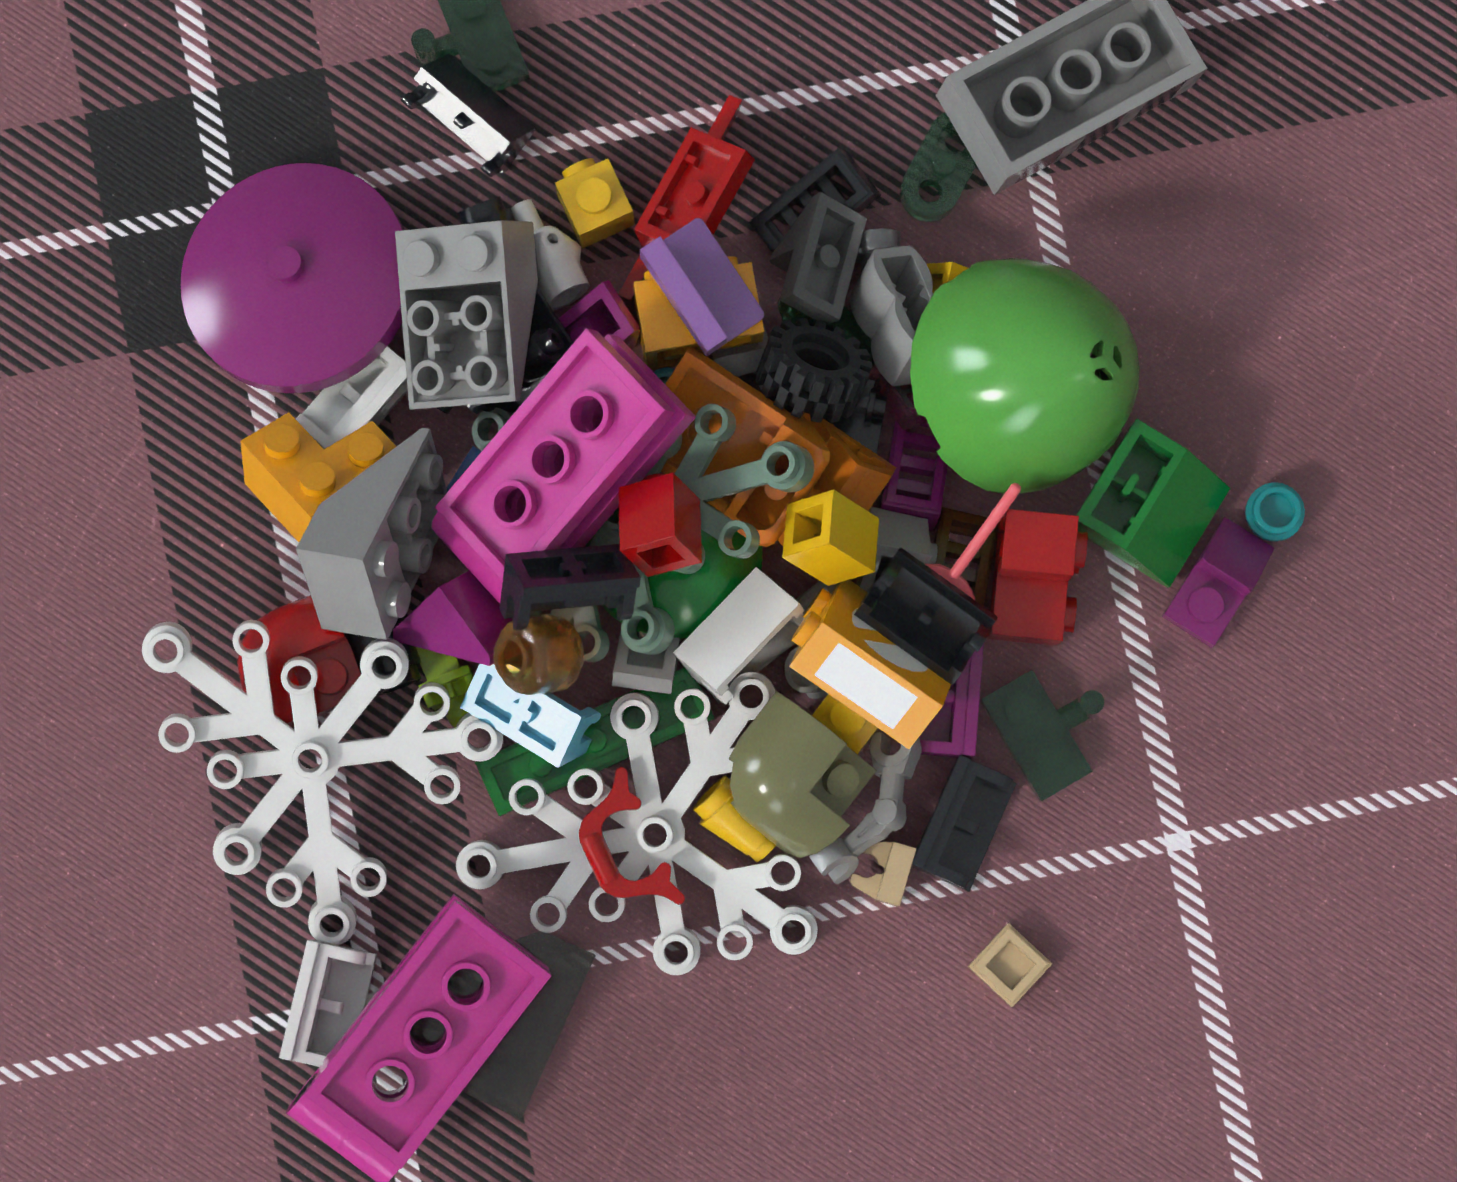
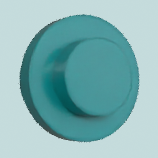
M1278 482L1267 483L1257 488L1250 495L1245 506V518L1251 531L1259 538L1271 542L1283 541L1293 536L1300 529L1305 517L1304 503L1300 495L1292 487Z

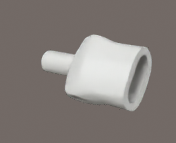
M531 199L515 204L511 208L515 220L533 222L538 278L537 287L553 311L572 304L582 297L590 286L580 264L581 246L556 227L544 226Z

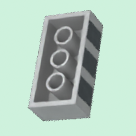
M1087 0L951 73L944 80L936 97L991 191L996 195L1190 89L1207 70V67L1167 0Z

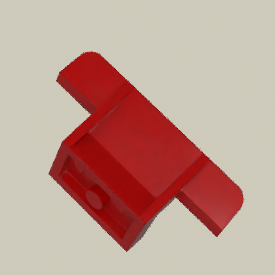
M732 95L728 96L708 134L695 128H690L634 228L642 248L660 236L664 240L696 218L704 221L712 235L715 233L755 161L747 150L723 141L740 110L742 99ZM640 255L618 293L620 298L630 303L634 301V282L644 280V273L649 271L640 259Z

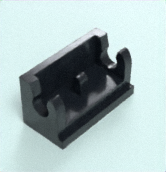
M449 53L422 66L413 78L419 85L401 99V102L410 109L422 105L482 156L486 162L480 169L489 177L506 172L536 130L533 124Z
M620 544L510 553L505 556L499 610L504 619L513 618V630L527 629L530 612L596 605H606L608 609L617 608V620L631 619L634 612L636 591L640 587L641 577L633 563L620 552Z
M901 547L868 589L854 614L951 685L962 674L975 650L977 652L980 650L998 618Z
M959 755L955 759L920 839L911 867L970 892L1017 783L1013 782V779Z

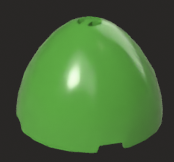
M1007 258L979 261L972 264L970 268L963 271L953 280L942 284L934 292L921 314L912 342L910 377L916 412L918 415L926 417L932 433L941 447L936 451L940 458L963 479L986 491L1005 494L1013 483H1018L1021 486L1020 493L1040 491L1078 474L1099 459L1115 443L1133 409L1139 390L1140 366L1137 345L1130 326L1119 308L1091 281L1072 270L1050 263L1029 259ZM1091 351H1092V355H1095L1094 358H1091V357H1090ZM1099 369L1101 378L1095 375V370Z

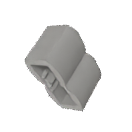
M911 246L874 249L850 294V306L853 316L864 333L872 339L871 352L875 365L881 375L892 386L911 384L912 342L921 314L933 296V283L929 268L921 255Z

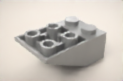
M501 220L395 231L409 410L520 401L538 283L533 222Z
M419 429L319 504L296 547V551L322 629L388 640L398 618L404 617L407 613L411 592L420 574L426 573L430 567L433 548L439 538L431 528L432 520L438 512L435 506L447 493L443 477V460L440 455H437L430 429Z

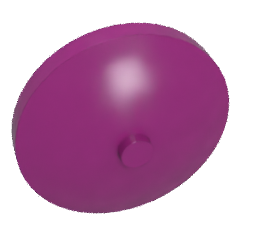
M296 163L273 167L249 176L225 192L209 208L195 228L188 243L181 270V300L188 325L203 350L223 370L239 381L255 388L277 393H305L328 388L343 382L371 364L389 345L402 324L395 231H403L405 229L386 200L372 186L361 178L339 168L323 164Z

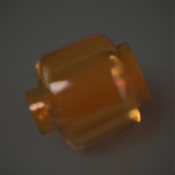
M552 614L530 616L529 625L524 630H513V621L507 623L499 634L494 648L493 660L499 676L506 686L515 693L528 696L555 693L570 688L579 678L584 664V648L579 633L566 618Z

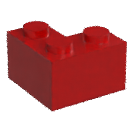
M1013 509L1006 511L999 521L990 607V612L998 618L989 632L988 639L1058 646L1063 641L1064 632H1074L1077 598L1067 597L1068 581L1074 574H1079L1080 568H1084L1088 543V533L1078 531L1079 516Z

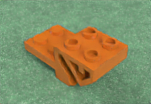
M692 346L686 351L665 384L695 416L707 404H717L725 407L735 416L736 429L734 434L727 441L721 443L703 476L760 460L769 446L780 441H788L800 445L811 454L814 461L813 477L809 484L800 491L784 492L767 484L707 502L732 520H739L753 525L759 533L760 546H771L777 540L783 546L787 504L834 489L869 511L897 468L825 419H822L821 423L812 422L808 413L803 412L800 419L792 416V411L789 412L785 408L779 409L773 405V400L766 398L761 392ZM720 413L713 415L709 421L711 434L721 428L722 417ZM695 419L681 434V448L676 455L668 458L661 470L663 474L672 472L675 474L698 434L695 429ZM786 454L780 456L776 462L775 471L778 476L784 474L789 467V459ZM739 529L737 531L738 533L746 537V534L743 529Z

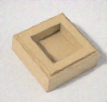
M1007 923L967 967L1010 1007H1013L1053 963L1010 923Z

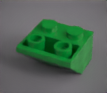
M1136 418L1076 513V516H1079L1078 531L1087 532L1088 540L1169 589L1229 492L1230 487L1188 449Z

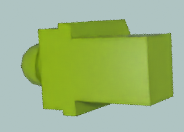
M416 647L421 659L420 665L427 679L426 682L418 687L434 682L446 688L450 696V707L446 718L450 725L455 728L459 720L468 713L460 708L474 677V673L468 665L461 667L457 657ZM428 692L423 695L428 708L437 710L443 706V698L438 693Z

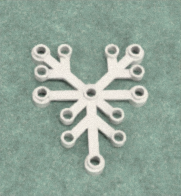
M257 620L244 621L236 628L233 635V647L242 656L246 692L192 652V640L184 627L174 622L156 624L148 631L142 644V655L148 666L161 673L176 671L230 712L193 718L181 713L169 715L164 719L159 729L158 736L161 745L170 752L180 753L189 749L194 742L260 735L277 748L275 750L242 754L232 750H220L211 757L207 766V776L214 786L221 789H230L244 778L282 774L244 823L230 824L218 833L213 846V857L216 864L223 871L233 875H241L251 871L260 860L262 838L302 789L309 837L284 868L275 870L269 876L266 894L274 905L290 907L300 899L303 883L313 871L317 901L312 905L309 913L308 927L310 933L315 940L333 945L345 943L355 931L357 914L353 904L347 898L341 896L338 869L350 877L354 891L364 897L376 896L384 889L387 871L381 861L372 857H364L333 833L326 783L335 776L339 767L392 760L424 785L425 793L431 801L437 804H448L455 800L460 792V777L452 767L438 765L428 756L460 752L470 760L486 761L494 757L501 749L503 734L470 713L465 714L455 728L424 731L431 722L442 719L448 713L450 707V696L446 688L438 683L430 682L418 688L414 696V704L389 736L340 741L380 689H389L397 686L407 675L409 666L407 651L401 643L391 638H388V640H373L365 647L360 661L362 674L320 727L314 687L318 678L317 667L312 660L303 656L289 659L283 666L281 683L285 690L290 693L294 722L293 729L274 714L266 650L270 642V633L262 622ZM247 629L257 630L262 635L263 644L257 649H247L240 641V634ZM163 639L170 640L177 647V655L169 660L162 659L155 652V644ZM383 655L391 657L396 663L394 672L386 676L376 673L373 668V661ZM295 666H303L309 670L311 680L303 686L294 685L288 678L289 670ZM428 692L438 693L443 698V706L435 712L426 711L420 703L424 694ZM173 723H180L187 728L189 737L181 743L173 742L168 738L166 728ZM481 728L488 731L491 736L489 744L482 748L472 746L468 741V735L472 730ZM307 749L316 750L321 755L322 762L316 768H306L299 761L300 753ZM220 760H230L235 764L237 774L230 779H223L216 774L214 765ZM446 775L453 780L454 787L449 793L438 794L432 789L431 781L436 776ZM234 842L243 844L248 850V856L242 861L231 860L225 851L229 844ZM364 868H373L379 873L380 880L374 886H364L357 878L358 873ZM286 878L295 884L296 891L291 896L282 897L274 891L273 884L279 879ZM328 914H335L342 919L344 925L337 932H328L322 927L321 919Z
M754 671L745 672L737 676L729 687V691L734 695L733 699L729 702L730 707L711 734L707 719L711 710V702L707 694L695 688L687 689L679 694L675 701L674 709L678 719L684 723L691 763L663 803L650 734L655 730L659 721L657 705L649 696L638 692L628 693L619 698L611 710V724L615 732L620 737L626 739L636 797L641 800L640 809L619 811L610 816L621 824L622 828L602 831L611 854L629 851L618 867L620 874L625 879L636 881L648 865L651 875L661 863L666 862L671 866L670 882L678 889L673 865L674 861L714 889L721 928L717 937V947L722 956L729 960L743 959L752 949L753 936L749 928L744 924L742 909L770 928L772 942L780 951L796 955L809 950L814 944L818 933L817 921L812 912L800 905H788L782 908L756 890L770 886L778 891H787L794 888L801 877V867L797 859L788 854H777L765 863L726 869L685 840V827L681 820V817L710 776L732 772L733 762L729 760V757L734 747H730L747 722L754 720L774 695L775 688L771 680L764 674ZM747 685L758 686L763 693L761 704L753 708L745 706L740 700V692L743 687ZM689 695L698 696L704 703V711L697 718L687 717L681 709L683 699ZM638 706L644 711L645 722L641 727L630 728L624 723L623 712L627 707ZM592 768L577 770L572 774L567 785L568 793L575 802L582 805L592 804L595 807L608 796L612 789L604 784L601 774ZM589 775L595 779L597 783L595 795L582 797L577 793L575 782L579 776ZM525 778L515 783L509 792L511 807L522 815L533 814L566 838L500 849L493 842L477 840L461 850L457 857L456 870L461 881L467 886L474 889H486L500 880L503 873L570 862L548 895L540 897L533 904L530 911V919L534 927L541 932L551 933L557 931L564 924L567 918L568 906L593 870L579 840V829L583 819L548 796L545 788L539 781ZM522 786H531L538 792L539 799L534 807H523L517 801V791ZM657 823L665 828L667 837L664 843L661 845H651L645 840L644 830L649 824ZM483 855L489 860L491 868L486 876L479 877L470 871L469 861L472 856ZM786 861L793 866L795 875L790 882L779 883L773 878L771 870L776 863ZM600 886L592 893L589 899V910L593 917L601 922L615 921L625 909V898H617L618 909L616 912L604 914L596 906L597 897L602 893H606ZM654 895L661 930L653 945L654 961L667 974H686L696 966L700 958L701 944L699 938L691 929L684 926L681 905H677L665 897ZM544 903L554 904L560 912L558 922L552 925L541 922L538 917L540 905ZM790 920L801 922L806 931L804 937L796 942L788 941L782 934V927L786 922ZM730 931H739L746 937L747 944L739 952L729 951L724 945V936ZM672 941H680L687 947L688 956L681 962H672L665 954L666 945Z

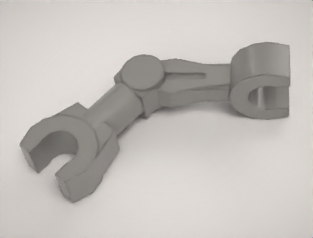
M882 732L873 734L869 744L873 768L877 770L875 775L881 779L879 799L875 800L873 812L866 814L857 828L844 839L838 838L817 854L809 856L823 876L828 874L837 885L855 872L859 863L857 857L870 846L886 839L892 831H897L904 826L907 819L906 804L903 803L905 779H912L917 762L920 759L922 748L919 738L910 749L901 744L899 751L890 755L891 739Z

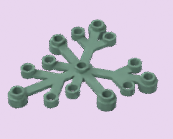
M707 404L696 414L694 424L698 434L676 470L675 475L700 499L701 529L718 540L719 547L725 554L745 559L752 556L759 547L760 536L757 529L749 523L732 520L706 502L767 484L784 492L800 491L809 484L813 477L814 461L809 451L804 447L788 441H780L769 446L760 460L703 476L721 443L731 438L736 429L735 416L729 409L717 404ZM495 408L491 412H481L472 426V436L477 448L483 451L490 442L488 432L494 421L498 424L499 432L514 413L501 408ZM720 413L722 417L721 428L711 434L709 421L713 415ZM682 435L678 437L646 476L659 474L668 458L678 453L682 445ZM786 454L789 459V467L784 474L778 476L775 471L776 462L780 456ZM614 513L597 531L589 546L620 544L619 523L614 521ZM743 529L746 534L745 544L740 549L735 550L732 545V537L736 531ZM703 545L702 563L676 569L673 571L683 574H693L697 572L703 566L705 561V550ZM635 566L641 577L640 587L636 591L634 612L631 619L622 621L621 635L624 643L631 650L655 655L665 651L672 643L675 633L674 622L665 610L653 606L648 577ZM597 605L552 610L539 634L526 638L525 647L516 652L515 662L518 672L535 683L551 684L558 681L565 674L568 667L569 657L563 641L573 624H575V629L571 632L568 639V648L573 657L587 662L602 660L608 653L610 642L607 633L601 629ZM543 611L530 612V620L537 618ZM645 618L648 621L649 630L644 638L639 639L637 637V626L639 621ZM592 633L595 638V646L590 653L586 654L583 650V640L588 634ZM539 648L542 653V661L534 669L531 664V658L535 649Z

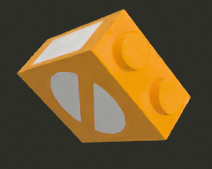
M851 580L838 583L832 593L821 588L802 616L804 620L791 639L799 647L789 667L907 749H910L943 707L951 684L854 615L866 594L864 589Z

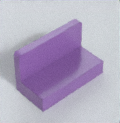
M696 218L664 240L660 236L640 249V259L706 357L764 318V311L702 219Z

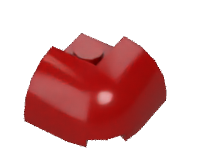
M311 595L277 607L257 619V621L262 622L268 628L270 633V642L266 650L274 714L294 728L290 693L285 690L281 683V672L285 663L297 656L309 658L317 667L318 678L314 687L317 716L332 711L362 674L347 633L321 628ZM249 629L242 639V645L247 649H257L263 644L262 635L254 629ZM239 655L237 664L240 683L243 691L246 692L242 656ZM295 666L289 670L288 678L294 685L303 686L311 680V674L307 668Z

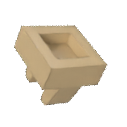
M878 842L870 846L863 854L871 855L877 860L878 865L883 867L882 874L876 873L869 878L852 874L850 884L875 901L895 907L900 906L917 848L896 842Z

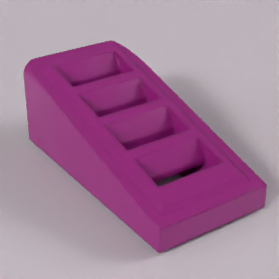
M899 398L887 460L897 468L882 490L879 509L928 519L929 531H933L940 517L948 465L936 452L941 447L935 437L906 432L907 424L929 428L930 426L926 417L917 414L914 401H911L913 407L909 408L905 401ZM904 447L936 453L935 459L903 454L902 452ZM899 471L932 477L931 483L900 478Z

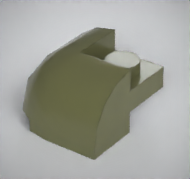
M776 691L739 738L729 757V760L733 762L730 787L734 801L731 804L747 823L783 852L802 858L817 854L835 842L850 826L841 816L877 770L851 750L847 743L830 729Z

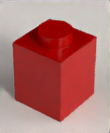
M673 472L648 475L642 481L619 487L620 552L647 577L702 563L700 499Z

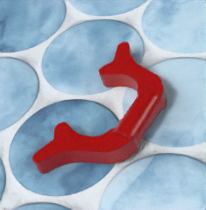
M620 767L616 770L614 784L608 796L588 813L581 822L579 840L599 885L606 893L616 898L658 895L671 900L677 905H681L684 903L685 897L670 882V864L666 862L661 863L646 878L636 881L625 879L620 874L603 837L602 827L608 817L619 811L638 810L641 807V800L629 792L627 770Z

